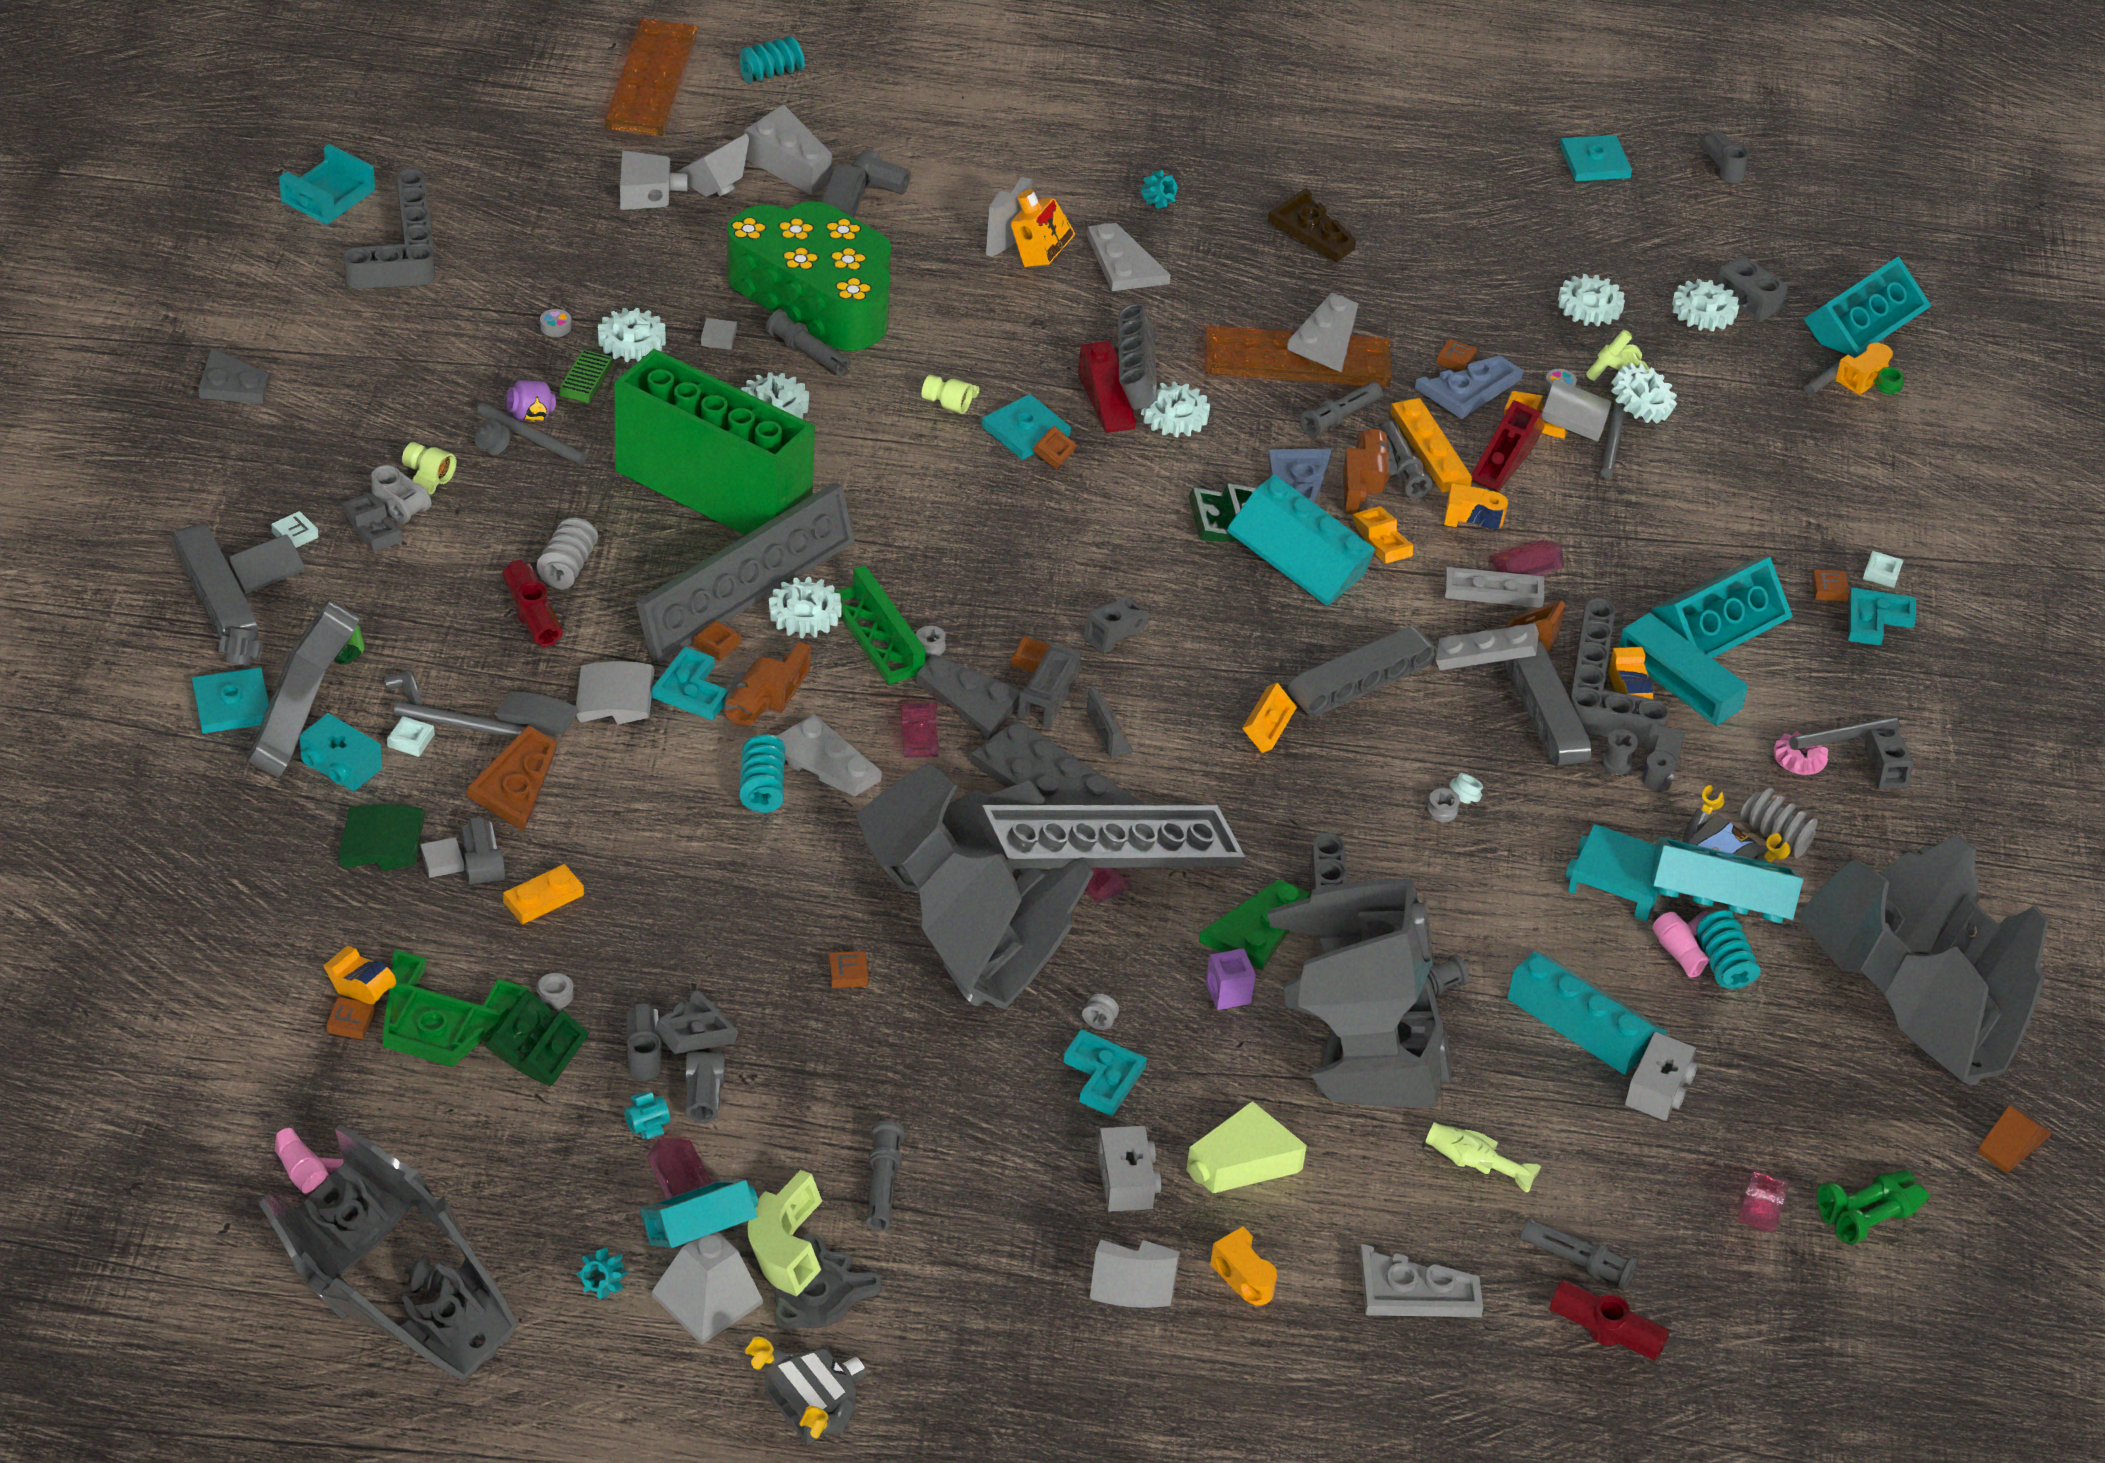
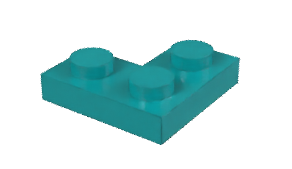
M1851 587L1848 602V641L1881 646L1884 637V624L1914 628L1916 622V597Z
M684 646L653 686L652 698L713 721L724 707L725 698L729 690L704 681L715 667L714 657Z
M1081 1029L1064 1053L1063 1063L1092 1075L1080 1092L1079 1102L1113 1117L1145 1070L1147 1058Z

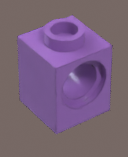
M1244 948L1209 955L1205 984L1217 1010L1247 1005L1252 1002L1256 974Z

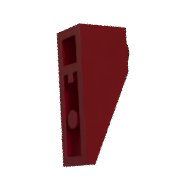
M1111 341L1080 345L1078 375L1105 433L1135 429L1136 422L1133 411L1119 381V358Z
M1513 400L1471 474L1472 482L1494 492L1501 490L1530 454L1545 428L1541 411Z

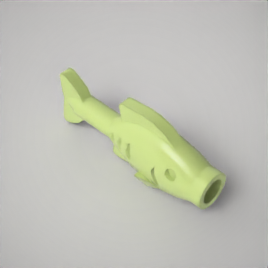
M1434 1122L1425 1142L1450 1158L1458 1166L1464 1167L1467 1165L1474 1167L1485 1174H1489L1492 1168L1515 1178L1516 1183L1525 1192H1529L1532 1182L1541 1168L1538 1164L1520 1165L1498 1155L1495 1152L1498 1142L1476 1131L1443 1126Z

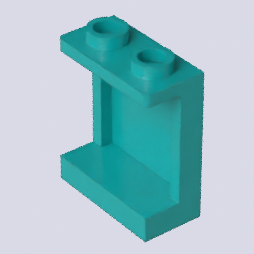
M328 144L324 147V161L299 178L289 172H285L279 177L281 202L328 225L375 191L374 167Z
M1594 824L1589 836L1583 835L1576 851V855L1579 858H1572L1565 875V878L1571 879L1568 892L1575 894L1581 882L1638 902L1634 917L1648 921L1660 894L1657 892L1658 887L1653 886L1651 883L1656 845Z

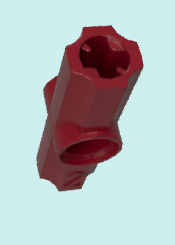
M522 559L510 562L509 566L503 569L502 575L517 606L518 619L526 625L535 644H540L543 648L555 645L556 641L562 637L563 631L547 599L546 586L538 581L530 563H525Z
M1567 1280L1561 1281L1549 1307L1550 1311L1588 1328L1591 1337L1599 1344L1613 1346L1619 1343L1654 1361L1658 1360L1671 1331L1630 1311L1629 1304L1620 1296L1606 1294L1600 1297Z

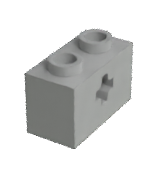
M1655 1032L1631 1080L1625 1105L1667 1121L1672 1108L1679 1110L1687 1091V1089L1682 1088L1684 1083L1691 1085L1698 1068V1064L1693 1063L1696 1047Z
M1145 1126L1100 1128L1097 1153L1108 1212L1153 1209L1155 1193L1161 1192V1176L1159 1170H1153L1152 1163H1155L1156 1159L1154 1141H1148Z

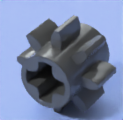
M231 628L229 637L221 635L218 652L226 653V663L251 666L252 658H261L263 643L255 641L256 632Z

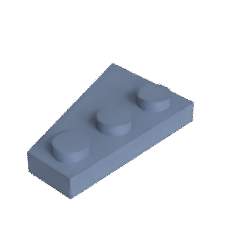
M1499 355L1468 364L1466 370L1454 373L1450 369L1441 372L1440 377L1431 380L1427 377L1419 378L1416 380L1415 389L1463 419L1522 380L1523 370Z
M1332 449L1269 450L1270 476L1277 475L1316 504L1331 459Z

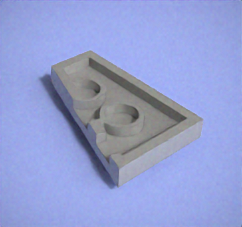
M1117 223L1088 226V240L1111 291L1170 284L1171 274Z
M1331 292L1289 339L1287 350L1342 373L1359 303Z
M815 714L776 736L785 745L784 755L785 760L788 761V767L797 771L804 768L819 775V781L852 796H857L881 781L882 771Z
M1361 1244L1359 1256L1366 1315L1482 1316L1483 1300L1479 1276L1436 1264L1425 1267L1408 1262L1409 1257L1397 1253L1394 1254V1257L1375 1253L1374 1247Z

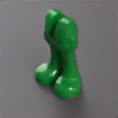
M1909 1169L1892 1173H1880L1873 1178L1871 1185L1847 1195L1838 1183L1832 1181L1823 1183L1817 1189V1204L1827 1225L1836 1223L1835 1234L1838 1239L1848 1245H1853L1863 1241L1868 1235L1869 1228L1891 1217L1903 1219L1916 1213L1929 1200L1930 1195L1921 1184H1914L1915 1176ZM1877 1202L1880 1204L1866 1212L1859 1210Z

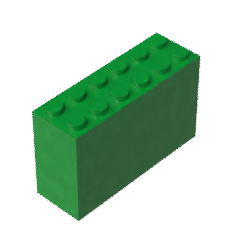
M654 348L614 382L616 472L744 535L749 534L813 495L815 425Z

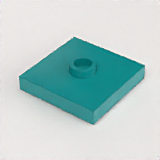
M1616 135L1561 138L1560 149L1575 181L1631 178L1632 168Z
M1031 394L982 418V427L1021 460L1035 454L1032 449L1053 426L1067 437L1071 433V427Z
M261 667L192 677L202 734L261 725L269 705Z

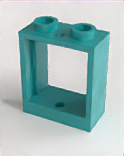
M722 1179L642 1207L639 1210L650 1246L673 1248L757 1218L755 1208L758 1207V1198L753 1186L747 1184V1180Z

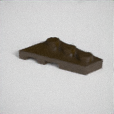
M1307 188L1269 212L1267 222L1334 262H1338L1355 250L1356 240L1337 220L1329 218L1326 214V208L1321 203L1316 204L1311 198L1312 193Z

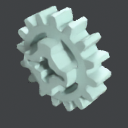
M1583 274L1582 279L1572 276L1571 282L1565 280L1563 287H1560L1558 307L1564 309L1563 314L1565 316L1573 315L1572 321L1574 322L1581 319L1584 320L1583 323L1586 326L1589 322H1594L1596 326H1600L1601 321L1609 325L1612 319L1618 320L1620 313L1623 312L1624 292L1618 291V284L1609 285L1610 279L1608 278L1604 281L1599 280V275H1595L1593 279L1589 278L1587 274Z
M1697 279L1696 284L1686 281L1685 287L1679 285L1677 292L1674 293L1672 302L1673 313L1678 314L1679 321L1687 320L1688 327L1695 324L1698 325V330L1709 328L1710 331H1714L1715 326L1724 330L1726 324L1732 325L1734 318L1737 317L1739 299L1738 297H1732L1733 290H1723L1724 284L1713 285V280L1702 282L1700 279Z
M623 308L621 314L612 311L611 318L603 317L602 324H598V344L603 346L605 354L613 352V359L623 356L625 362H628L630 359L640 361L642 356L647 355L653 348L662 351V345L666 344L665 323H660L659 316L651 318V311L649 310L643 314L640 313L639 308H635L634 311H628L626 308Z
M1629 363L1627 367L1622 366L1611 382L1614 385L1611 390L1612 393L1619 395L1616 402L1623 403L1625 405L1623 410L1631 412L1635 419L1642 416L1645 423H1649L1651 419L1656 424L1661 419L1665 421L1677 405L1674 401L1677 395L1669 391L1672 385L1664 383V376L1658 375L1654 368L1651 367L1649 371L1645 370L1644 365L1641 363L1637 368L1633 363Z
M768 372L767 378L756 375V382L747 380L746 387L741 388L742 391L803 419V413H808L809 391L805 390L804 383L796 384V377L785 379V373H781L778 377L774 376L772 372Z
M1172 382V385L1167 387L1166 384L1160 383V389H1157L1156 401L1149 407L1141 409V415L1144 416L1143 422L1145 424L1151 423V430L1154 431L1160 428L1164 436L1168 433H1173L1174 437H1178L1181 432L1191 436L1192 429L1200 432L1202 425H1207L1210 404L1207 403L1206 395L1199 396L1200 389L1189 390V384L1178 386L1176 382Z
M796 577L793 578V584L791 585L782 582L781 590L774 589L773 597L769 598L770 620L776 621V628L778 630L786 627L787 635L789 636L794 632H799L800 638H804L806 633H811L815 638L819 630L829 633L830 625L837 626L838 617L842 615L840 593H834L833 585L824 587V580L822 579L817 583H812L811 577H807L805 582H800Z

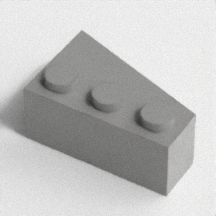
M784 104L745 129V134L747 133L749 137L746 160L811 196L830 183L832 153Z

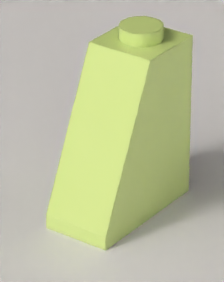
M1252 1101L1190 1146L1186 1171L1195 1182L1202 1184L1212 1193H1217L1298 1173L1303 1169L1307 1145Z

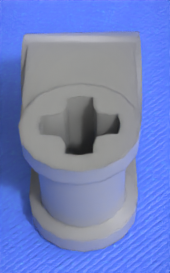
M383 465L372 471V494L385 505L386 513L392 516L396 522L406 524L410 521L412 515L420 510L426 511L431 507V498L425 488L405 476L396 467Z

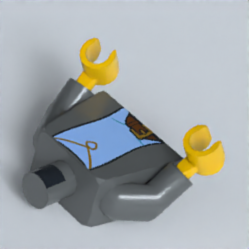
M1708 785L1703 789L1702 798L1704 805L1701 810L1696 809L1685 829L1682 842L1772 863L1774 859L1782 860L1788 857L1790 854L1788 842L1775 849L1782 840L1779 833H1773L1767 838V851L1720 814L1716 813L1711 816L1712 810H1718L1723 806L1725 802L1724 795L1721 791L1719 797L1711 801L1708 800V797L1713 791L1712 785Z

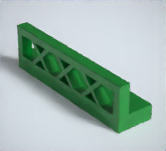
M866 565L854 568L853 586L834 591V593H840L841 619L888 685L917 676V673L925 664V647ZM856 597L859 602L858 607L843 604L842 601ZM859 618L872 621L874 623L873 628L858 625ZM873 640L887 642L889 644L888 649L874 647L872 645ZM890 660L901 663L905 667L891 672L887 664Z

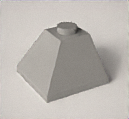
M747 133L716 148L674 173H688V186L705 197L716 192L720 197L735 189L733 183L743 177L749 143Z
M719 1232L698 1238L683 1246L652 1290V1297L701 1345L763 1304V1299L738 1250Z

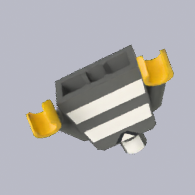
M759 1336L754 1337L745 1349V1353L754 1356L751 1360V1365L754 1369L758 1370L763 1366L767 1367L765 1393L804 1443L809 1445L823 1434L843 1433L855 1411V1383L866 1378V1370L862 1362L857 1357H853L839 1365L826 1349H818L813 1352H784L774 1349L767 1339Z

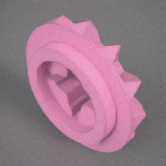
M1795 731L1792 736L1784 733L1780 740H1776L1774 757L1784 769L1792 773L1801 775L1815 774L1823 770L1827 764L1828 749L1822 745L1803 748L1802 751L1807 753L1806 758H1804L1800 750L1791 749L1789 740L1793 736H1799L1800 733L1798 731Z

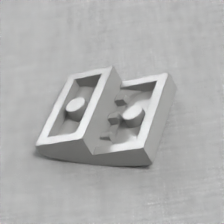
M1021 176L1012 193L999 190L991 203L988 218L987 256L997 255L1016 243L1011 220L1022 209L1017 195L1022 191L1032 189V179Z
M1553 379L1544 403L1542 417L1546 422L1598 442L1609 413L1611 401Z
M627 661L582 665L576 702L578 710L576 716L580 723L613 716L617 725L649 718L654 667L650 664Z
M1100 1240L1095 1251L1090 1299L1126 1307L1151 1308L1170 1306L1174 1296L1180 1252L1145 1240L1142 1241L1138 1251Z

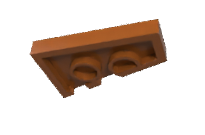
M528 725L468 786L466 796L524 832L555 755L557 742Z

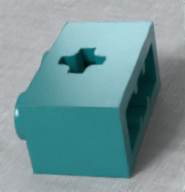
M327 713L299 735L301 760L308 767L317 769L330 777L334 783L341 784L353 792L382 769L381 744L330 713Z

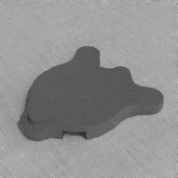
M808 1234L802 1240L811 1243L821 1271L798 1296L784 1292L777 1287L775 1288V1302L777 1306L775 1322L779 1327L787 1330L828 1327L842 1319L858 1300L878 1295L882 1290V1279L878 1274L872 1272H848L852 1264L850 1255L842 1252L828 1251L818 1235Z

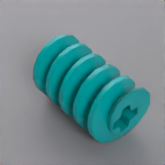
M792 36L784 37L783 40L779 38L773 40V42H764L762 45L756 44L752 48L745 47L740 51V70L743 79L748 84H752L753 76L756 81H763V72L768 79H771L774 76V71L778 76H782L784 68L788 73H793L795 69L794 64L799 71L805 67L801 47Z
M757 735L747 740L742 747L739 798L743 805L755 812H773L780 808L783 803L785 745L776 736Z
M1723 910L1708 914L1701 919L1697 925L1696 934L1705 955L1709 958L1708 962L1716 982L1724 988L1738 989L1755 982L1760 976L1761 970L1759 964L1756 963L1755 955L1751 952L1752 949L1747 942L1746 935L1742 931L1741 923L1734 919L1735 916L1732 911Z

